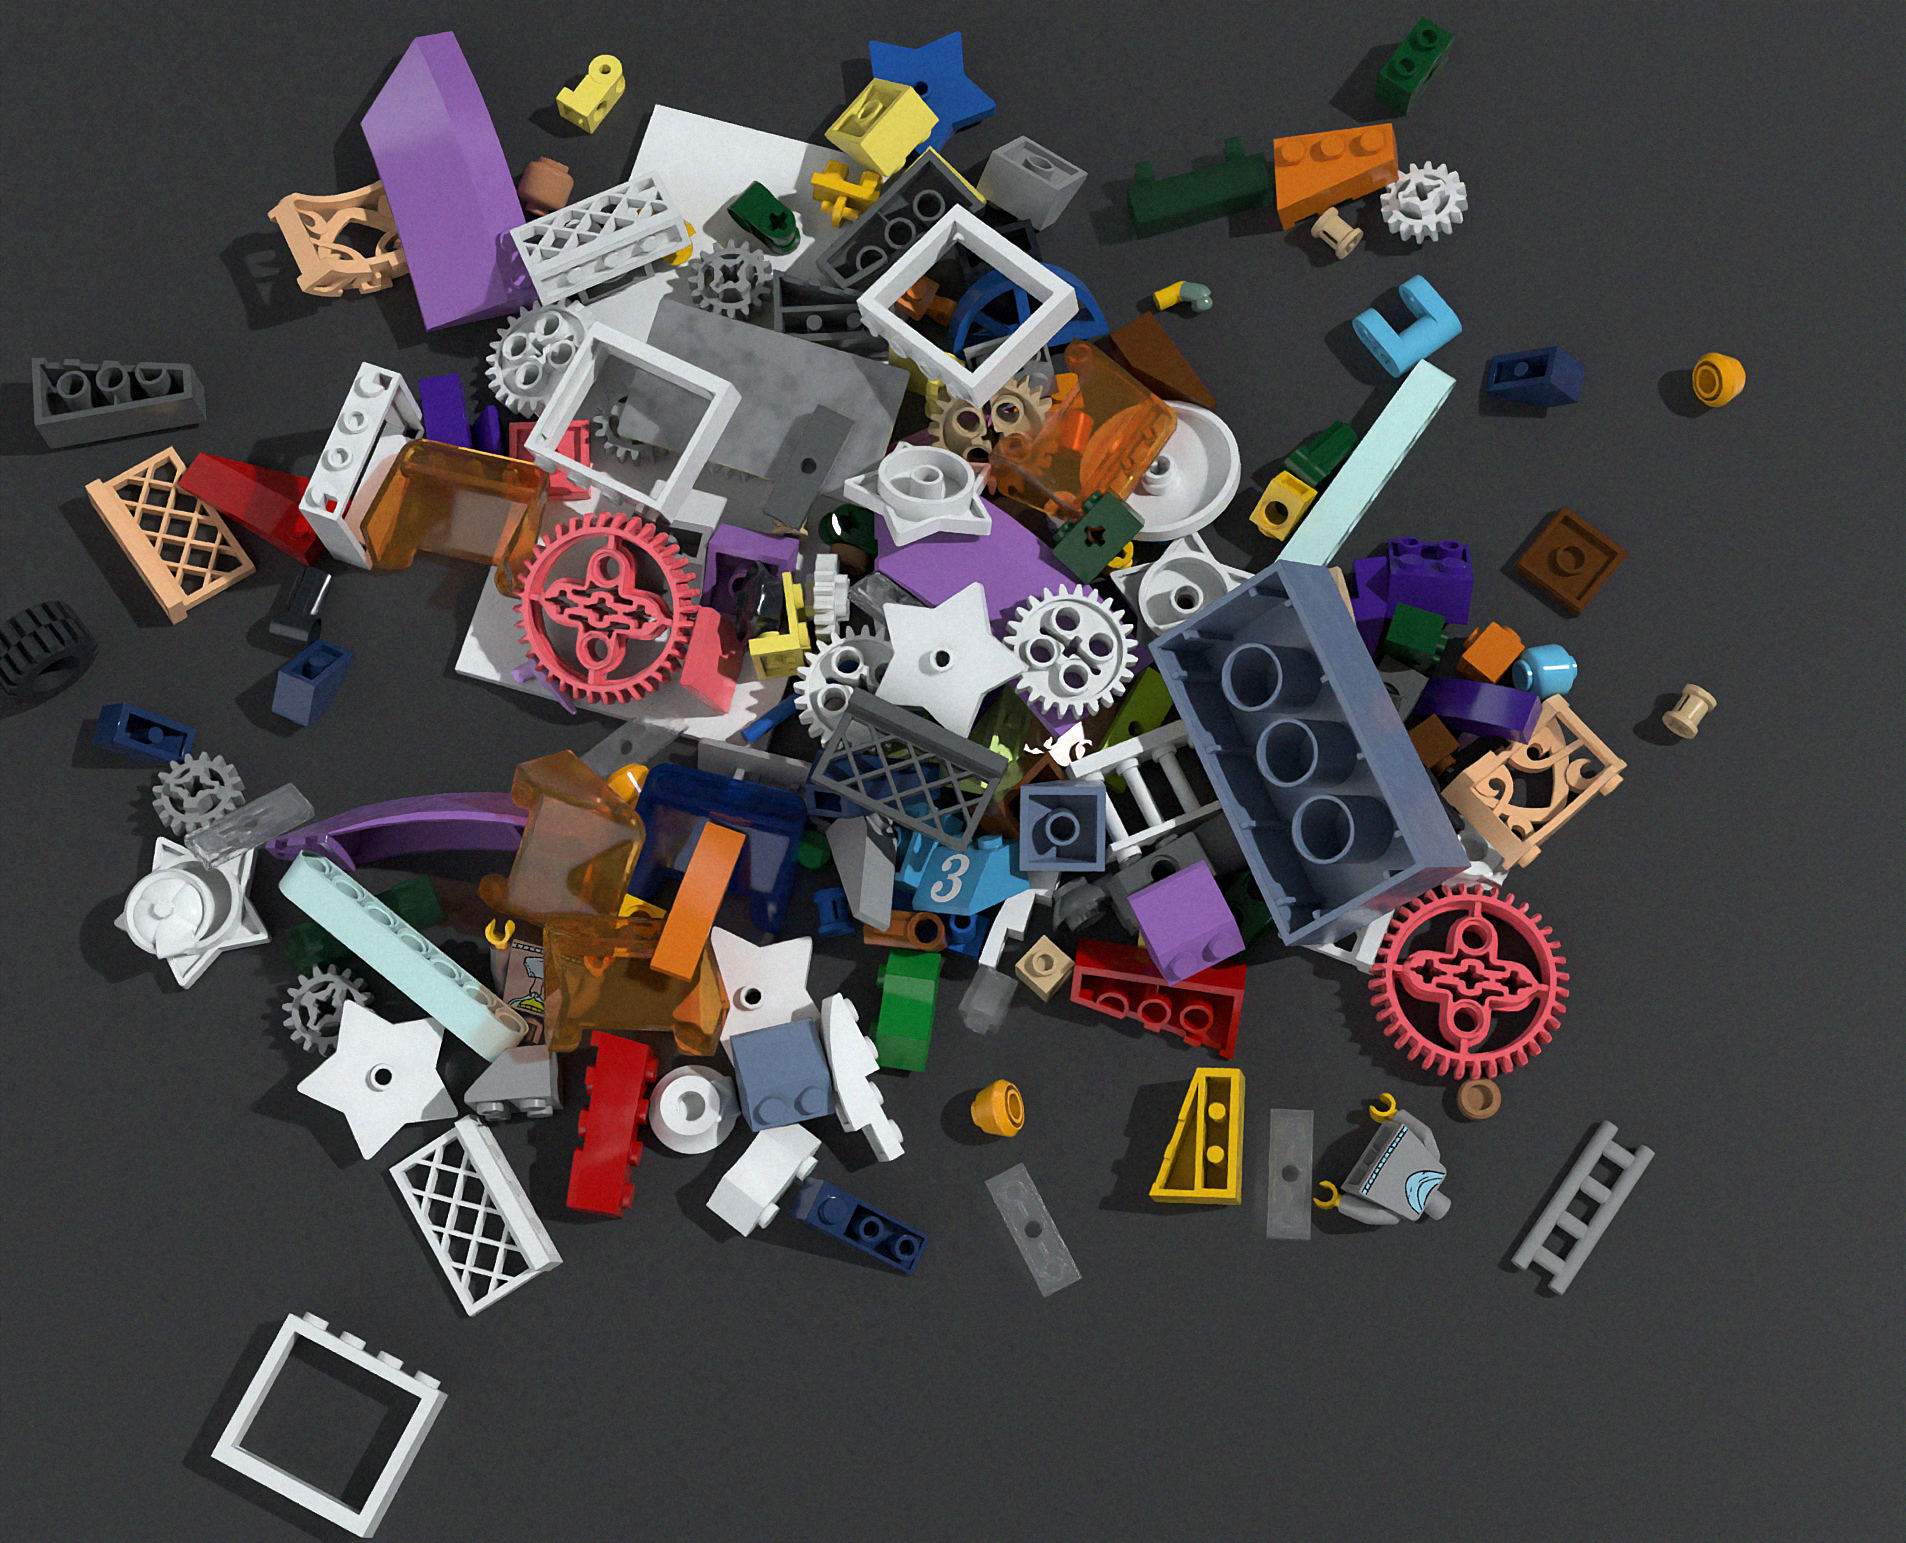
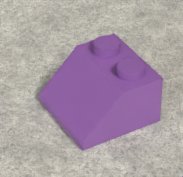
M721 523L708 544L702 607L713 608L726 620L736 623L737 610L733 609V599L736 591H741L750 566L756 561L761 560L770 574L783 581L782 573L791 572L792 580L794 581L800 540ZM785 592L783 595V604L780 614V620L778 621L777 627L775 629V631L778 632L781 629L786 611Z
M1204 860L1126 897L1149 956L1169 987L1246 949L1235 918Z

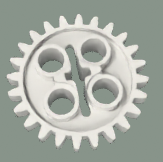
M567 297L544 307L540 301L536 300L533 302V310L531 311L521 306V317L519 319L511 316L507 318L510 324L508 330L498 328L497 332L502 336L501 341L490 343L496 354L486 357V361L492 366V368L485 372V375L492 380L488 386L496 394V399L514 414L520 412L529 419L535 413L540 418L593 322L597 319L578 300L571 302Z
M1060 584L1057 596H1053L1047 587L1043 588L1041 593L1042 602H1039L1030 595L1026 601L1029 611L1017 607L1014 615L1019 622L1009 621L1006 630L1014 636L1004 637L1002 643L1029 666L1025 673L1016 677L1019 678L1020 682L1014 692L1019 694L1027 690L1030 693L1026 704L1028 706H1031L1037 700L1043 702L1041 714L1043 715L1053 706L1057 707V716L1061 720L1067 709L1072 710L1076 720H1079L1082 716L1084 707L1087 708L1092 716H1095L1099 711L1098 701L1105 707L1110 708L1114 702L1111 693L1121 697L1126 689L1120 681L1131 682L1134 676L1130 670L1125 668L1133 667L1138 662L1137 657L1127 653L1134 650L1138 645V641L1126 639V636L1134 628L1133 624L1120 625L1119 622L1125 611L1119 610L1111 613L1109 608L1113 599L1110 597L1100 604L1097 602V589H1094L1088 597L1083 596L1080 584L1076 586L1073 595L1067 593L1064 584ZM1062 615L1072 618L1076 629L1072 631L1060 629L1055 618ZM1040 629H1046L1050 636L1042 635ZM1093 641L1104 643L1109 650V654L1104 657L1094 655L1090 651L1089 643ZM1070 646L1077 649L1076 653L1072 654L1069 658L1062 654L1064 649H1068ZM1034 647H1042L1050 653L1051 660L1045 663L1037 662L1032 658L1030 650ZM1089 667L1098 669L1100 674L1094 675ZM1069 672L1080 675L1084 686L1078 689L1069 687L1065 683L1063 675Z
M864 625L861 635L855 636L852 628L847 626L846 638L842 639L832 631L830 632L832 644L827 646L824 642L817 640L816 645L819 654L815 655L809 652L804 654L810 668H797L798 676L805 680L796 682L793 685L794 691L803 695L794 700L796 709L805 710L799 715L801 724L813 723L808 730L811 738L823 733L821 744L824 749H826L847 709L848 700L855 687L861 689L862 686L868 687V692L875 695L880 685L877 679L886 672L894 656L891 640L889 642L885 641L884 628H881L876 636L873 637L870 636L868 625ZM846 660H854L859 664L857 670L852 673H843L838 670V667ZM828 679L836 680L839 684H827L826 681ZM833 697H839L846 702L837 711L827 710L824 704ZM896 705L920 717L925 716L924 707ZM853 720L851 721L845 732L849 747L873 741L868 727ZM876 731L878 739L885 737V735ZM840 742L837 752L844 750L842 742ZM891 743L882 745L889 753L892 752ZM876 748L868 750L871 756H876Z

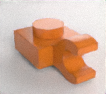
M922 275L894 302L895 308L916 321H919L925 313L939 324L947 327L957 303L949 298L936 296L935 293L940 285Z

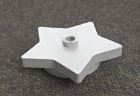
M899 441L894 452L882 460L878 470L844 481L843 496L883 515L896 546L906 545L938 531L975 535H990L992 519L979 498L990 479L991 465L989 463L967 462L959 455L942 448L913 446L906 441Z
M1196 531L1184 537L1174 539L1159 560L1113 571L1110 574V580L1138 617L1136 640L1153 658L1147 644L1253 577L1254 574L1220 564L1214 559ZM1187 598L1193 602L1194 607L1188 610L1182 609L1178 606V602L1181 599Z
M978 582L972 583L934 609L894 603H885L883 605L894 656L875 696L894 705L924 707L945 729L966 739L969 736L982 700L988 692L1025 673L1029 668L1024 661L992 635L984 587ZM946 651L950 656V661L945 667H941L940 657Z
M158 837L156 840L152 873L162 869L187 871L202 881L209 892L212 903L210 923L200 938L197 948L188 949L181 954L166 958L177 982L185 989H189L222 951L272 941L270 932L249 898L258 850L252 844L205 856L197 854L164 837ZM123 912L114 921V924L127 932Z
M713 927L707 978L671 1013L673 1019L719 1038L733 1067L734 1062L729 1036L812 1017L820 1038L821 1014L806 991L813 948L812 938L805 936L758 947L719 927ZM760 992L761 999L757 1004L751 1005L745 1001L749 994Z
M349 999L345 1000L343 1004L336 1051L297 1085L299 1092L345 1114L361 1153L366 1160L372 1158L405 1123L454 1118L458 1115V1111L435 1069L445 1026L434 1017L392 1024ZM382 1068L388 1069L392 1075L390 1082L385 1085H380L375 1081V1073Z

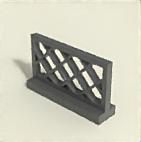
M855 687L848 700V707L811 776V782L964 854L998 784L1000 785L1007 771L1009 758ZM853 720L868 727L873 741L850 748L845 732L851 721ZM876 731L885 735V737L878 739ZM895 741L906 745L911 759L888 766L881 746ZM840 742H842L844 750L836 752ZM876 748L882 768L859 775L853 755ZM914 749L923 753V755L916 757ZM847 757L854 775L853 778L836 782L824 776V773L830 762ZM933 759L944 763L949 777L926 784L919 764ZM914 766L920 786L898 793L891 773ZM953 768L961 771L962 773L955 775ZM885 775L892 796L877 801L868 797L862 782ZM974 777L988 784L982 797L965 802L958 782ZM857 784L859 792L849 787ZM952 784L959 804L936 812L929 791ZM923 793L931 814L916 819L906 815L901 800ZM892 803H895V804H896V807H897V810H895V809H893V808H891V807H889V806H887V805L892 804ZM976 807L972 818H970L967 809ZM962 811L967 828L961 840L944 833L939 819ZM933 821L936 829L925 823Z

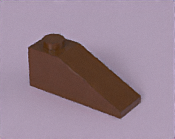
M1150 311L1110 334L1107 356L1117 372L1124 371L1131 382L1165 400L1192 403L1214 414L1216 413L1217 402Z

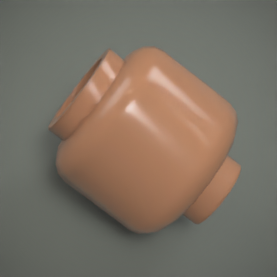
M540 157L538 162H529L525 167L517 189L518 197L527 203L525 210L543 217L548 215L549 212L553 213L565 208L574 185L573 178L567 174L569 168L545 157Z

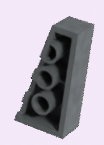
M929 149L815 261L817 268L837 289L845 290L846 287L857 290L889 270L956 204H959L977 218L985 215V205Z
M31 358L34 424L51 449L207 422L204 387L190 364L139 362L137 366L121 365L119 361L103 360V364H83L80 359H64L63 363L48 362L46 358Z

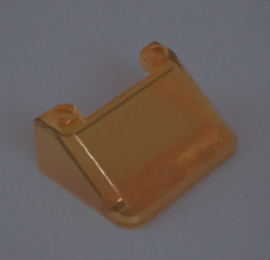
M1076 337L1073 338L1066 348L1064 360L1066 367L1072 373L1079 375V380L1034 441H1031L1020 433H1012L999 441L988 455L999 492L1002 495L1060 520L1067 521L1069 519L1073 523L1084 513L1080 506L1096 489L1103 493L1110 486L1119 496L1127 501L1178 426L1177 415L1173 408L1095 345ZM1099 525L1095 529L1091 528L1090 526H1087L1089 531H1099L1104 529L1101 525Z
M428 439L412 440L401 448L360 523V531L372 563L375 567L389 570L405 569L413 563L417 549L495 566L498 567L494 575L497 591L505 597L521 600L513 592L515 589L525 587V584L517 578L519 573H530V570L524 565L523 561L526 558H535L531 548L538 544L551 483L548 472L539 468L533 462Z
M564 750L518 764L510 793L513 803L518 808H525L530 813L510 876L504 878L498 873L484 876L480 881L476 894L495 911L592 947L606 944L613 932L645 842L646 831L644 823L639 814L571 750Z
M554 914L549 916L543 927L544 1037L547 1050L549 1052H571L575 1050L580 1044L582 1029L673 1031L676 1041L675 1047L680 1053L688 1056H714L730 1010V1002L710 936H708L705 947H703L692 980L689 983L650 969L651 961L668 918Z

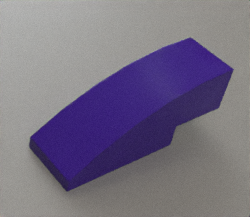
M458 373L419 379L418 383L426 433L441 505L445 507L482 500L472 427L468 420L464 385Z
M1386 556L1355 559L1350 570L1354 598L1350 599L1355 622L1371 658H1373L1382 632L1387 608L1388 572Z
M1429 678L1414 716L1415 718L1426 720L1435 713L1446 727L1490 740L1495 735L1528 745L1543 707L1538 695L1525 691L1469 680Z

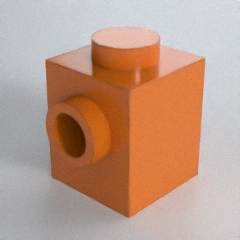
M1493 621L1485 631L1478 627L1469 636L1463 645L1467 651L1461 656L1456 669L1471 681L1497 685L1513 667L1514 662L1517 661L1520 654L1524 651L1525 646L1521 644V639L1516 632L1507 626L1500 627Z

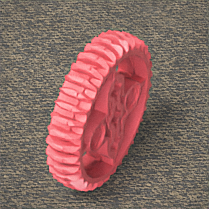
M609 511L600 512L598 518L594 513H585L583 521L579 517L570 518L569 527L565 524L556 525V535L552 533L544 534L542 538L545 546L539 544L531 548L537 559L526 558L523 561L524 565L530 570V573H519L517 576L519 581L525 584V587L515 589L513 592L515 596L523 599L522 604L515 605L512 608L514 612H522L523 620L515 622L514 626L517 629L525 628L526 635L522 636L518 642L521 644L530 643L532 649L526 653L525 657L528 659L538 657L540 661L536 664L534 670L541 672L547 668L549 673L546 677V682L553 683L556 679L560 680V692L566 693L573 688L572 694L574 699H583L587 694V700L590 704H596L602 699L604 705H613L616 698L620 704H626L630 702L631 696L636 701L644 699L645 690L650 694L658 692V682L665 685L672 681L669 671L679 673L683 669L677 658L682 660L686 658L688 649L684 647V644L689 645L692 635L689 634V629H693L695 620L691 619L692 613H697L698 609L702 607L699 604L692 605L691 597L700 595L701 591L698 588L689 589L688 582L696 579L697 575L694 572L684 574L682 570L689 564L690 560L686 557L676 560L675 556L679 552L680 546L672 544L665 547L669 535L664 532L654 537L656 531L654 524L647 523L642 527L640 517H631L627 521L625 513H616L613 518ZM608 537V544L597 548L592 554L587 567L586 579L562 577L553 581L547 590L544 591L547 577L553 565L565 551L584 540ZM626 540L647 551L661 567L671 589L674 613L659 594L636 589L638 562L633 553L625 547ZM611 557L619 564V573L615 579L607 571V563ZM600 587H602V588H615V587H619L618 590H617V589H611V590L596 591V592H594V593H592V594H588V593L585 592V590L597 589V588H600ZM567 595L569 600H573V603H578L579 606L570 608V604L560 600L559 597ZM605 602L606 606L616 610L617 613L609 615L608 611L602 610V607H598L597 604ZM542 606L546 614L556 623L578 628L576 655L579 662L589 670L588 676L568 665L554 648L545 628ZM645 609L646 614L651 615V617L657 620L647 622V619L641 617L640 614H636V611ZM622 623L628 624V625L630 626V627L620 628V629H616V630H613V629H599V630H596V628H607V627H612V626H618V625H620V624H622ZM669 626L672 628L664 650L646 669L624 679L606 680V674L617 669L623 662L628 638L653 640L660 637ZM598 639L603 640L607 646V655L604 659H601L595 651Z
M1459 883L1456 895H1452L1448 885H1443L1440 889V899L1430 889L1424 894L1426 905L1417 897L1409 902L1413 913L1401 906L1397 911V916L1401 922L1391 918L1389 925L1392 934L1387 932L1384 934L1381 944L1385 945L1386 948L1380 947L1378 949L1375 959H1379L1382 963L1376 962L1373 964L1372 969L1369 968L1368 970L1373 975L1381 976V978L1370 980L1368 988L1373 991L1382 992L1373 996L1370 1002L1372 1006H1385V1009L1376 1015L1378 1022L1388 1019L1392 1022L1385 1028V1036H1392L1398 1032L1401 1037L1396 1041L1394 1047L1399 1050L1406 1043L1409 1044L1412 1049L1408 1053L1407 1059L1413 1061L1419 1053L1426 1058L1421 1066L1424 1070H1428L1433 1061L1440 1063L1437 1075L1443 1077L1449 1066L1454 1067L1453 1075L1455 1080H1461L1465 1068H1469L1471 1080H1478L1481 1075V1067H1484L1488 1078L1493 1079L1497 1076L1496 1064L1500 1066L1505 1074H1509L1513 1071L1511 1058L1520 1067L1525 1066L1528 1063L1525 1051L1534 1057L1539 1055L1541 1049L1536 1041L1547 1045L1552 1040V1037L1546 1029L1556 1031L1561 1025L1552 1015H1563L1566 1012V1007L1555 1000H1563L1569 996V990L1557 986V984L1567 982L1569 974L1556 971L1557 968L1565 965L1566 958L1563 956L1553 957L1552 955L1561 947L1559 941H1552L1550 943L1546 941V938L1553 931L1552 928L1547 926L1539 930L1536 925L1542 919L1541 914L1536 913L1529 919L1524 915L1529 908V904L1523 902L1518 909L1514 908L1511 904L1515 896L1511 893L1506 896L1504 901H1500L1497 899L1499 889L1493 887L1488 897L1483 896L1481 884H1475L1473 894H1467L1466 885ZM1455 910H1467L1469 912V915L1457 919L1450 927L1446 939L1445 952L1418 951L1411 954L1403 965L1397 964L1396 961L1404 942L1422 923L1445 912ZM1483 912L1505 921L1526 939L1538 960L1542 984L1538 983L1531 971L1524 965L1497 959V932L1494 926L1482 917L1481 914ZM1465 932L1477 933L1482 939L1483 946L1479 949L1469 948L1464 944L1462 934ZM1454 958L1460 961L1458 966L1450 965ZM1423 967L1428 968L1429 975L1433 977L1429 984L1424 983L1423 976L1419 974ZM1465 973L1471 974V981L1476 983L1472 989H1467L1466 982L1461 980ZM1395 979L1400 980L1405 991L1413 998L1440 1004L1438 1016L1439 1030L1443 1038L1455 1047L1454 1051L1433 1044L1418 1033L1409 1023L1397 999ZM1507 979L1513 980V987L1519 988L1514 995L1508 994V987L1502 986ZM1478 997H1486L1482 1005L1476 1001ZM1534 998L1540 999L1534 1019L1517 1039L1506 1046L1490 1052L1476 1054L1468 1052V1048L1479 1044L1486 1037L1490 1027L1492 1010L1518 1012L1526 1008ZM1464 1013L1470 1016L1474 1022V1030L1470 1032L1459 1030L1454 1024V1015Z

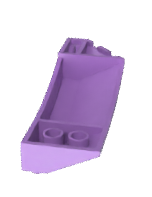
M453 31L416 37L360 123V127H362L394 219L426 332L518 313L521 306L527 310H532L533 302L536 300L541 302L510 233V230L526 224L503 150L479 87ZM530 238L523 241L532 244Z
M981 496L979 498L992 519L990 535L938 531L899 547L895 545L883 515L874 512L875 539L878 540L875 573L881 571L932 609L972 583L978 582L982 584L985 592L991 633L1001 643L1004 637L1014 636L1006 630L1009 621L1019 622L1014 615L1017 607L1029 611L1026 601L1030 595L1039 602H1042L1041 593L1043 588L1047 587L1053 596H1057L1060 584H1064L1067 593L1072 595L1078 584L1082 586L1083 596L1088 597L1093 591L1089 585H1086L1051 552L1052 549L1042 540ZM1098 595V597H1097V602H1099L1100 604H1102L1104 601H1103V599ZM1063 615L1055 618L1060 629L1064 631L1076 629L1072 618ZM1040 629L1042 635L1050 636L1046 629ZM1131 633L1126 636V639L1136 640ZM1100 641L1089 643L1090 651L1094 655L1104 657L1109 654V650L1104 643ZM1138 642L1134 650L1127 652L1137 657L1138 662L1133 667L1125 668L1134 674L1133 680L1154 660ZM1070 646L1068 649H1064L1062 654L1069 658L1072 654L1076 653L1077 649ZM1034 647L1030 650L1032 658L1037 662L1045 663L1051 660L1050 653L1042 647ZM1089 667L1094 675L1100 674L1098 669ZM1073 672L1063 675L1064 681L1069 687L1078 689L1084 686L1080 675ZM1019 678L1008 681L1015 691L1016 686L1020 682ZM1120 681L1124 687L1130 683ZM1026 690L1018 694L1025 704H1027L1030 693ZM1040 700L1028 706L1056 740L1090 714L1087 708L1084 707L1082 716L1079 720H1076L1072 710L1067 709L1061 720L1057 716V707L1051 706L1049 711L1043 715L1041 714L1043 702Z
M493 792L443 793L401 798L358 807L268 840L265 849L276 859L294 861L302 849H311L324 855L341 870L355 872L357 864L400 855L443 850L484 849L526 852L605 866L615 817L603 802L592 799H582L581 804L567 802L566 797L551 792H543L541 797Z

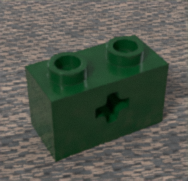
M1422 16L1378 73L1374 97L1406 116L1448 62L1455 36Z
M1110 486L1103 493L1096 489L1080 506L1084 513L1078 520L1073 523L1068 519L1052 536L1057 542L1053 545L1051 552L1086 585L1106 567L1145 524V519ZM1101 525L1104 528L1102 533L1103 540L1095 537L1090 541L1087 538L1089 531L1087 526L1095 529Z
M1398 602L1377 665L1380 664L1385 654L1424 676L1429 667L1437 669L1449 636L1448 632L1442 631L1446 617Z

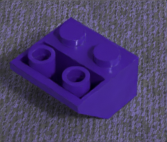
M1410 536L1388 539L1386 555L1388 593L1385 618L1393 617L1396 605L1400 602L1445 616L1444 623L1467 625L1474 583L1469 545H1462L1454 540H1443L1439 543L1422 542L1420 539Z

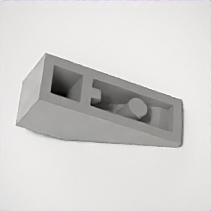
M877 813L852 819L838 818L825 831L853 917L885 932L890 927L897 840L891 827L892 820Z

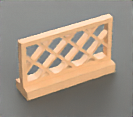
M171 446L105 483L97 479L86 485L85 488L91 504L173 625L188 617L187 610L255 573L256 569L213 507L195 497L198 501L194 513L174 510L178 493L193 495L177 485L187 471V468ZM171 461L177 470L174 482L154 480L155 470ZM128 484L143 486L138 503L122 500L116 491ZM150 488L171 492L166 508L146 504ZM203 509L208 516L201 515ZM129 510L135 511L134 517L129 512ZM143 513L164 516L159 533L140 528L139 524ZM171 518L191 522L187 538L166 534ZM199 523L217 528L218 534L215 544L194 540ZM223 539L229 546L222 545ZM149 540L156 541L155 547H153ZM163 543L184 547L180 563L161 559L160 553ZM191 548L212 552L208 569L187 565ZM219 553L236 556L242 566L229 573L215 570ZM170 570L177 572L175 578H174V576L172 575V573L170 572ZM184 573L205 577L203 587L187 596L181 588Z

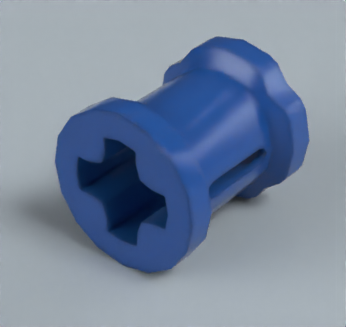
M844 888L825 889L812 895L813 902L818 904L821 922V927L817 929L819 937H840L855 931L854 923L849 921L847 896Z

